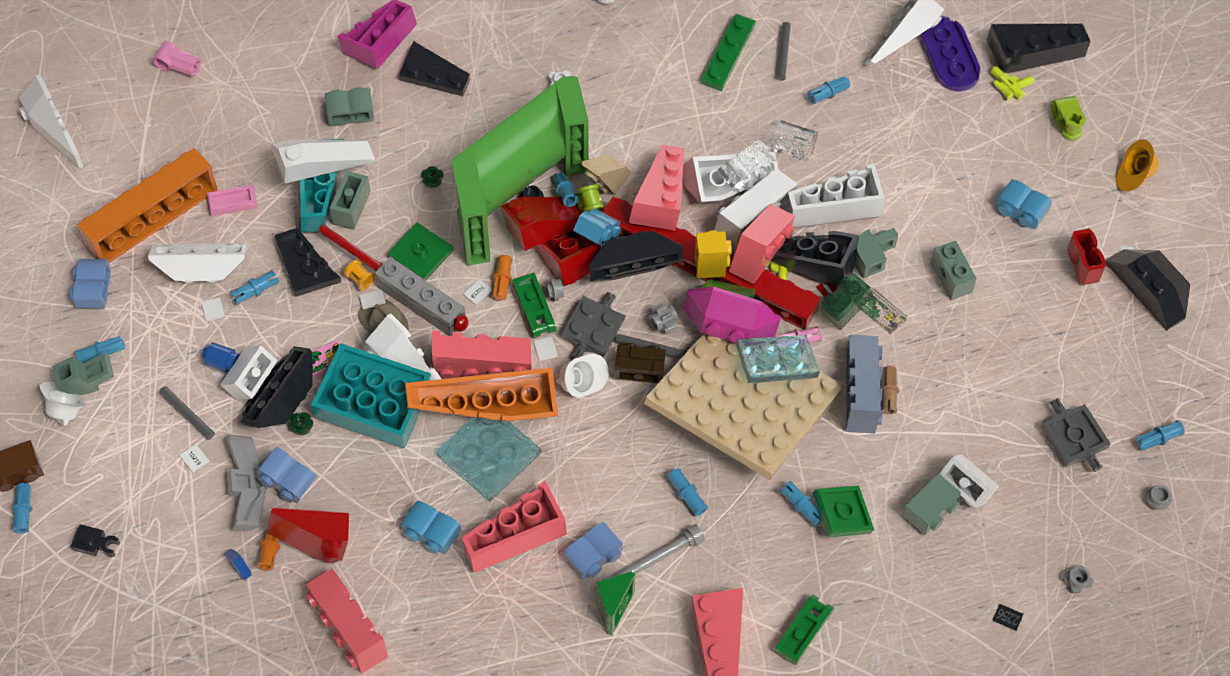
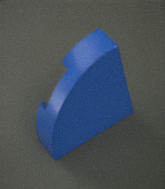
M232 549L224 553L227 560L244 580L252 576V572L240 554Z

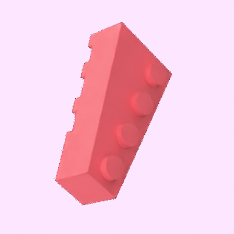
M332 568L306 584L308 594L305 597L312 608L317 606L321 612L318 615L325 628L331 627L334 632L332 635L333 640L339 648H345L348 653L345 657L353 669L357 667L361 674L388 658L384 638L380 633H376L374 625L368 617L363 619L364 614L356 600L349 599L351 595Z

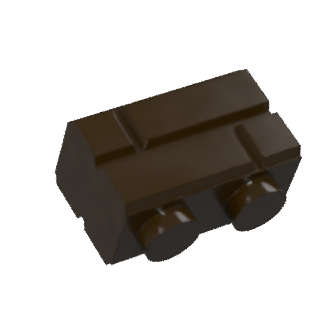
M634 343L617 345L614 379L659 383L664 375L666 349H661L656 345L637 347Z

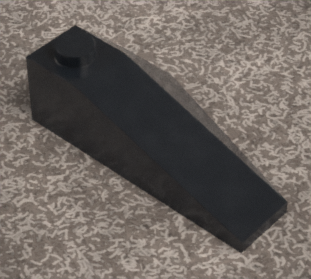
M828 231V235H814V232H806V236L791 235L789 239H785L782 247L778 249L771 262L823 284L846 288L854 269L859 235L839 231Z

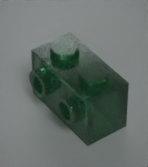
M852 273L849 277H844L839 282L838 289L823 299L821 303L823 316L839 330H842L873 297L871 287L855 273Z

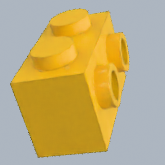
M712 230L706 233H696L694 259L697 278L725 276L726 267H730V255L732 254L731 241L726 240L725 231L718 232Z

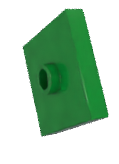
M417 222L387 253L388 258H393L424 280H427L454 251V246Z
M859 486L821 488L813 492L827 538L871 534L874 531Z

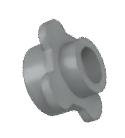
M1077 565L1071 572L1066 571L1063 574L1064 581L1069 583L1071 591L1075 594H1079L1086 587H1092L1094 583L1090 573L1082 565Z

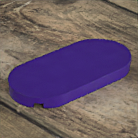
M940 16L942 19L934 28L930 27L920 34L921 44L937 81L943 87L957 92L969 90L979 80L981 72L979 62L963 26L956 20L954 22L949 20V17Z

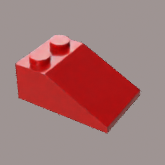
M520 197L501 206L506 228L525 251L572 231L579 216L582 214L575 205L572 207H568L567 204L564 205L562 197Z
M572 230L534 248L556 279H561L562 284L567 286L589 275V265L601 249V246Z
M272 508L267 533L317 560H323L326 563H336L343 560L348 544L349 513Z

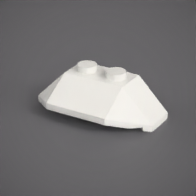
M236 243L152 245L148 259L174 281H182L184 283L207 281L215 283L219 280H224L245 259L248 246L247 244L239 245Z

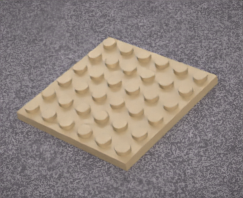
M704 333L647 395L644 404L770 480L842 393L844 385L785 350L776 348L775 344L768 340L744 346Z

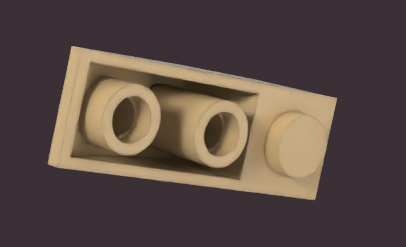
M609 154L581 163L586 169L584 174L591 178L590 180L593 183L598 184L599 189L606 194L610 191L616 195L631 174L625 165Z

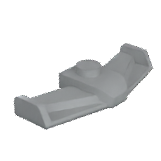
M227 435L225 440L236 466V469H230L227 472L229 496H239L233 530L251 531L260 527L264 498L268 487L262 485L258 480L257 471L261 467V463L252 437Z

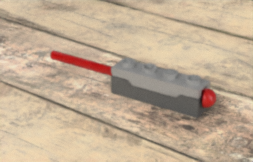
M324 224L319 228V233L376 271L377 287L424 320L448 336H452V332H462L468 328L469 320L465 315V307L391 257L384 264L380 263Z

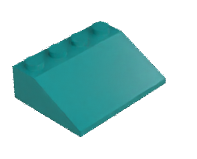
M340 343L311 403L314 418L405 449L420 410L408 408L405 383L430 381L431 373Z

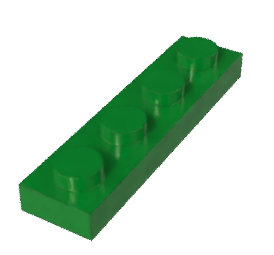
M735 13L702 77V85L722 92L755 27L756 20Z

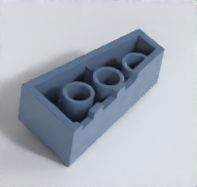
M849 335L846 367V432L875 434L877 425L882 424V388H880L882 367H879V360H882L883 348L879 346L878 336Z

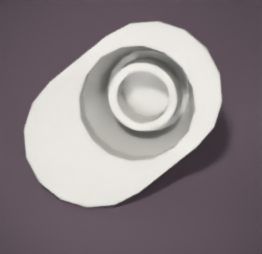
M597 354L584 355L564 364L560 369L559 378L556 379V383L561 384V387L576 398L595 393L605 386L609 377V368L602 356Z
M44 382L39 387L45 397L46 414L55 418L62 426H66L69 420H74L78 416L80 409L86 406V403L78 394H67L56 388L55 382Z

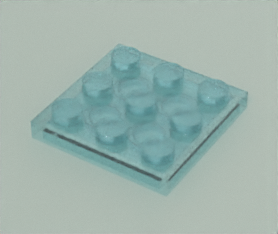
M473 417L436 453L437 457L485 499L491 502L542 451L538 445L511 422Z

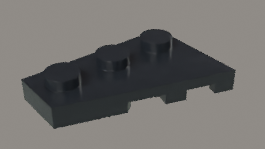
M413 41L399 74V80L463 97L470 81V74Z
M298 228L275 234V239L296 297L341 283V277L329 267L328 262L315 251L314 246Z

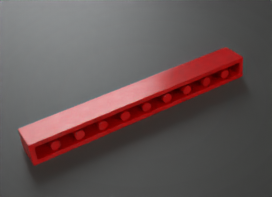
M612 196L602 212L621 222L619 236L634 235L640 231H655L683 247L682 262L671 265L697 277L694 259L696 236L686 229H679L677 227L676 230L629 223L632 205L624 199ZM733 254L730 255V266L734 257ZM726 267L724 277L699 278L705 282L711 279L756 289L754 299L763 302L774 314L779 315L782 320L803 330L807 329L819 308L820 297L814 292L804 290L796 286L792 281L784 280L767 269H764L754 284L729 272L730 267Z

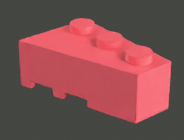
M770 204L741 234L729 272L754 284L778 249L782 247L785 239H789L793 234L795 226L792 224L795 215Z

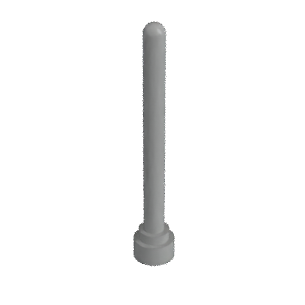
M694 524L686 529L683 537L614 576L630 571L638 574L687 545L690 547L693 545L698 546L705 542L704 535L700 528Z

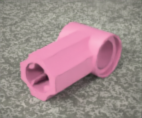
M164 41L153 57L152 62L163 71L173 69L193 76L197 75L200 70L201 59L181 51L172 42Z

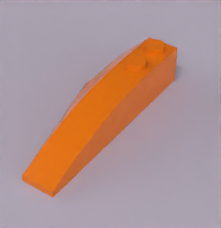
M552 368L405 383L407 405L410 409L506 422L558 417Z

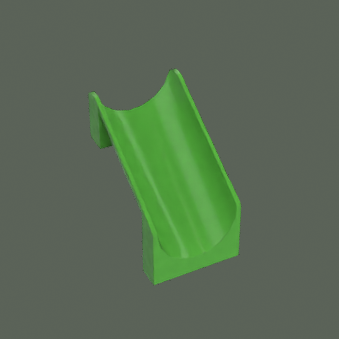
M576 76L560 78L453 158L452 169L459 202L457 217L468 266L491 262L487 217L560 160L563 161L566 177L586 172L581 163L589 160V120L579 80Z

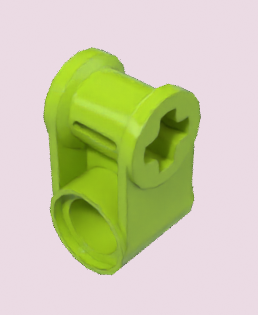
M1071 96L1052 100V115L1056 119L1062 135L1068 140L1079 139L1082 134L1081 127L1084 126L1086 117L1082 112L1077 97Z
M598 184L579 188L576 192L578 197L576 207L581 213L584 211L590 212L594 208L599 210L604 207L598 191Z

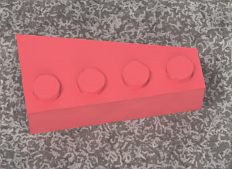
M661 145L633 202L629 223L676 230L681 207L685 148Z
M432 330L433 366L441 379L532 370L531 339L499 336L497 340H492L483 334H477L474 338L463 337V333L452 332V336L441 335V331Z
M544 480L538 485L536 490L530 494L527 492L520 497V501L511 507H505L499 511L500 514L492 520H486L464 535L462 543L465 556L475 573L567 535L566 521Z
M743 588L692 595L691 609L705 676H738Z

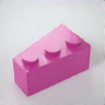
M391 0L371 13V18L363 23L359 21L354 25L355 28L344 34L342 32L337 38L343 54L379 69L417 25L412 6L398 0Z

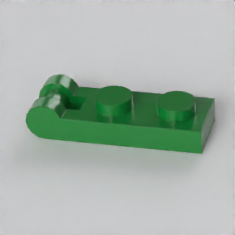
M535 272L512 279L513 287L533 338L540 337L545 332H556L554 319ZM544 318L545 323L537 324L536 320Z
M812 594L775 647L774 652L797 665L818 632L833 613L834 607L829 604L824 605L819 601L818 597ZM815 610L820 615L817 617L810 612Z

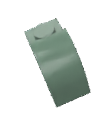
M894 228L887 231H879L875 236L868 229L859 236L855 265L863 279L885 269L887 257L883 252L895 248L898 239V233Z
M105 353L85 363L70 357L52 366L56 388L67 394L85 395L99 390V384L114 377L110 356Z

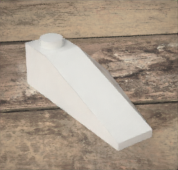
M908 0L893 19L895 23L883 34L886 39H882L875 46L864 64L866 66L875 64L930 27L934 28L942 19L940 15L944 9L934 0Z
M38 74L20 96L23 106L19 108L24 121L29 119L32 127L79 169L83 168L81 158L70 134L65 128L58 110H56L41 75Z
M293 138L271 144L285 183L375 162L368 141Z
M775 152L692 157L684 163L683 175L686 188L699 203L720 202L748 189L752 184L756 185L766 173L770 174L776 168L778 169Z
M392 314L387 315L365 341L363 351L431 373L430 380L441 379L434 368H428L422 357L424 353L420 348L417 350L408 339L411 337L410 333Z

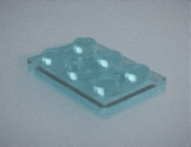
M807 335L737 340L736 348L748 383L818 378L820 370Z

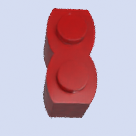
M1090 228L1073 231L1067 247L1068 256L1071 262L1076 265V276L1083 285L1099 282L1106 266L1104 255L1097 248V238Z

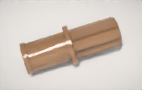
M887 365L882 369V387H880L882 388L881 410L882 413L889 414L890 405L891 414L897 413V393H899L897 369L894 366Z

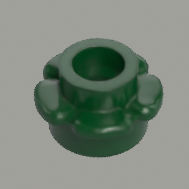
M429 166L421 173L423 183L429 188L438 187L444 177L443 171L436 166Z
M306 412L293 414L289 423L290 430L297 435L308 434L313 427V420L310 419L311 416Z

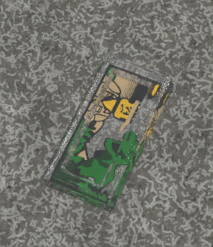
M873 287L856 301V306L890 335L907 321L908 316Z

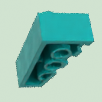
M339 171L299 180L301 232H319V228L323 224L326 225Z

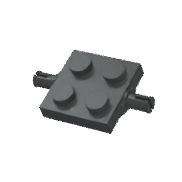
M607 292L602 303L596 302L584 295L582 296L561 334L562 338L576 346L574 353L571 355L572 360L583 356L585 351L593 352L603 358L605 357L626 317L610 307L616 298L613 293L611 295L610 292Z
M1059 398L1052 400L1050 405L1057 415L1043 422L1041 427L1066 467L1079 461L1087 460L1093 472L1100 470L1103 466L1095 455L1108 449L1111 443L1087 406L1084 404L1075 409H1065Z

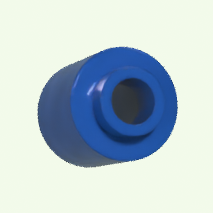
M214 342L209 346L206 345L202 352V359H204L205 365L224 372L230 371L240 356L239 353H236L235 349Z

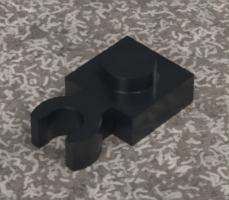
M80 524L70 547L72 551L95 557L99 550L103 551L107 557H115L114 550L108 549V546L110 544L120 545V541L116 536L104 538V530Z

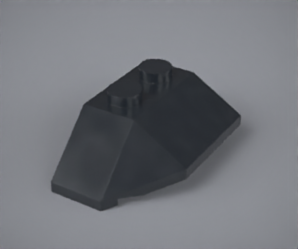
M640 231L634 235L617 236L611 240H606L589 265L590 282L616 280L656 271L673 263L682 262L683 247L655 231Z
M1124 249L1106 260L1109 268L1166 331L1185 320L1190 283L1160 250Z
M294 346L289 350V354L282 357L274 365L270 374L258 389V392L244 405L242 418L240 419L242 425L262 428L286 424L313 386L312 351L310 348Z

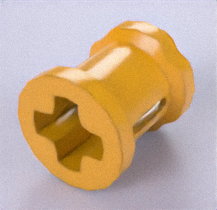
M360 260L352 261L344 271V275L357 283L358 289L361 291L370 287L375 280V274L368 272L362 266Z

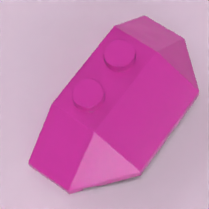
M705 287L696 290L688 289L683 307L701 333L744 346H750L775 337L781 319L779 315L774 314L763 302L717 287Z

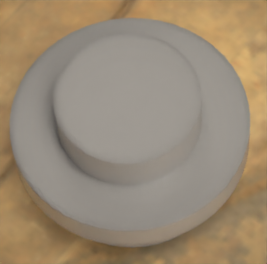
M550 278V283L546 284L549 298L553 297L554 301H559V298L564 297L561 279L555 280Z
M1156 485L1148 490L1146 499L1151 507L1162 510L1170 505L1172 495L1167 487Z

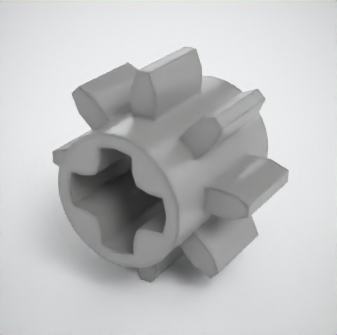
M660 303L652 307L653 312L649 316V321L655 331L661 330V332L664 331L667 334L676 329L675 324L679 318L673 306H666V304Z

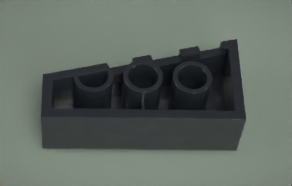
M1083 23L991 24L987 38L999 69L1007 74L1085 57L1091 42Z

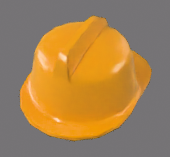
M1145 139L1137 140L1128 147L1116 176V184L1122 191L1130 192L1137 189L1143 184L1145 179L1152 177L1156 173L1159 160L1154 152L1153 145Z

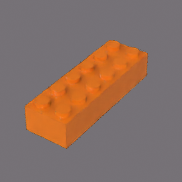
M194 147L190 151L181 154L179 158L170 164L164 165L152 176L144 178L141 183L130 190H126L121 196L103 205L100 210L91 216L85 217L77 224L86 249L95 259H108L109 263L208 198L207 193L218 191L212 167Z

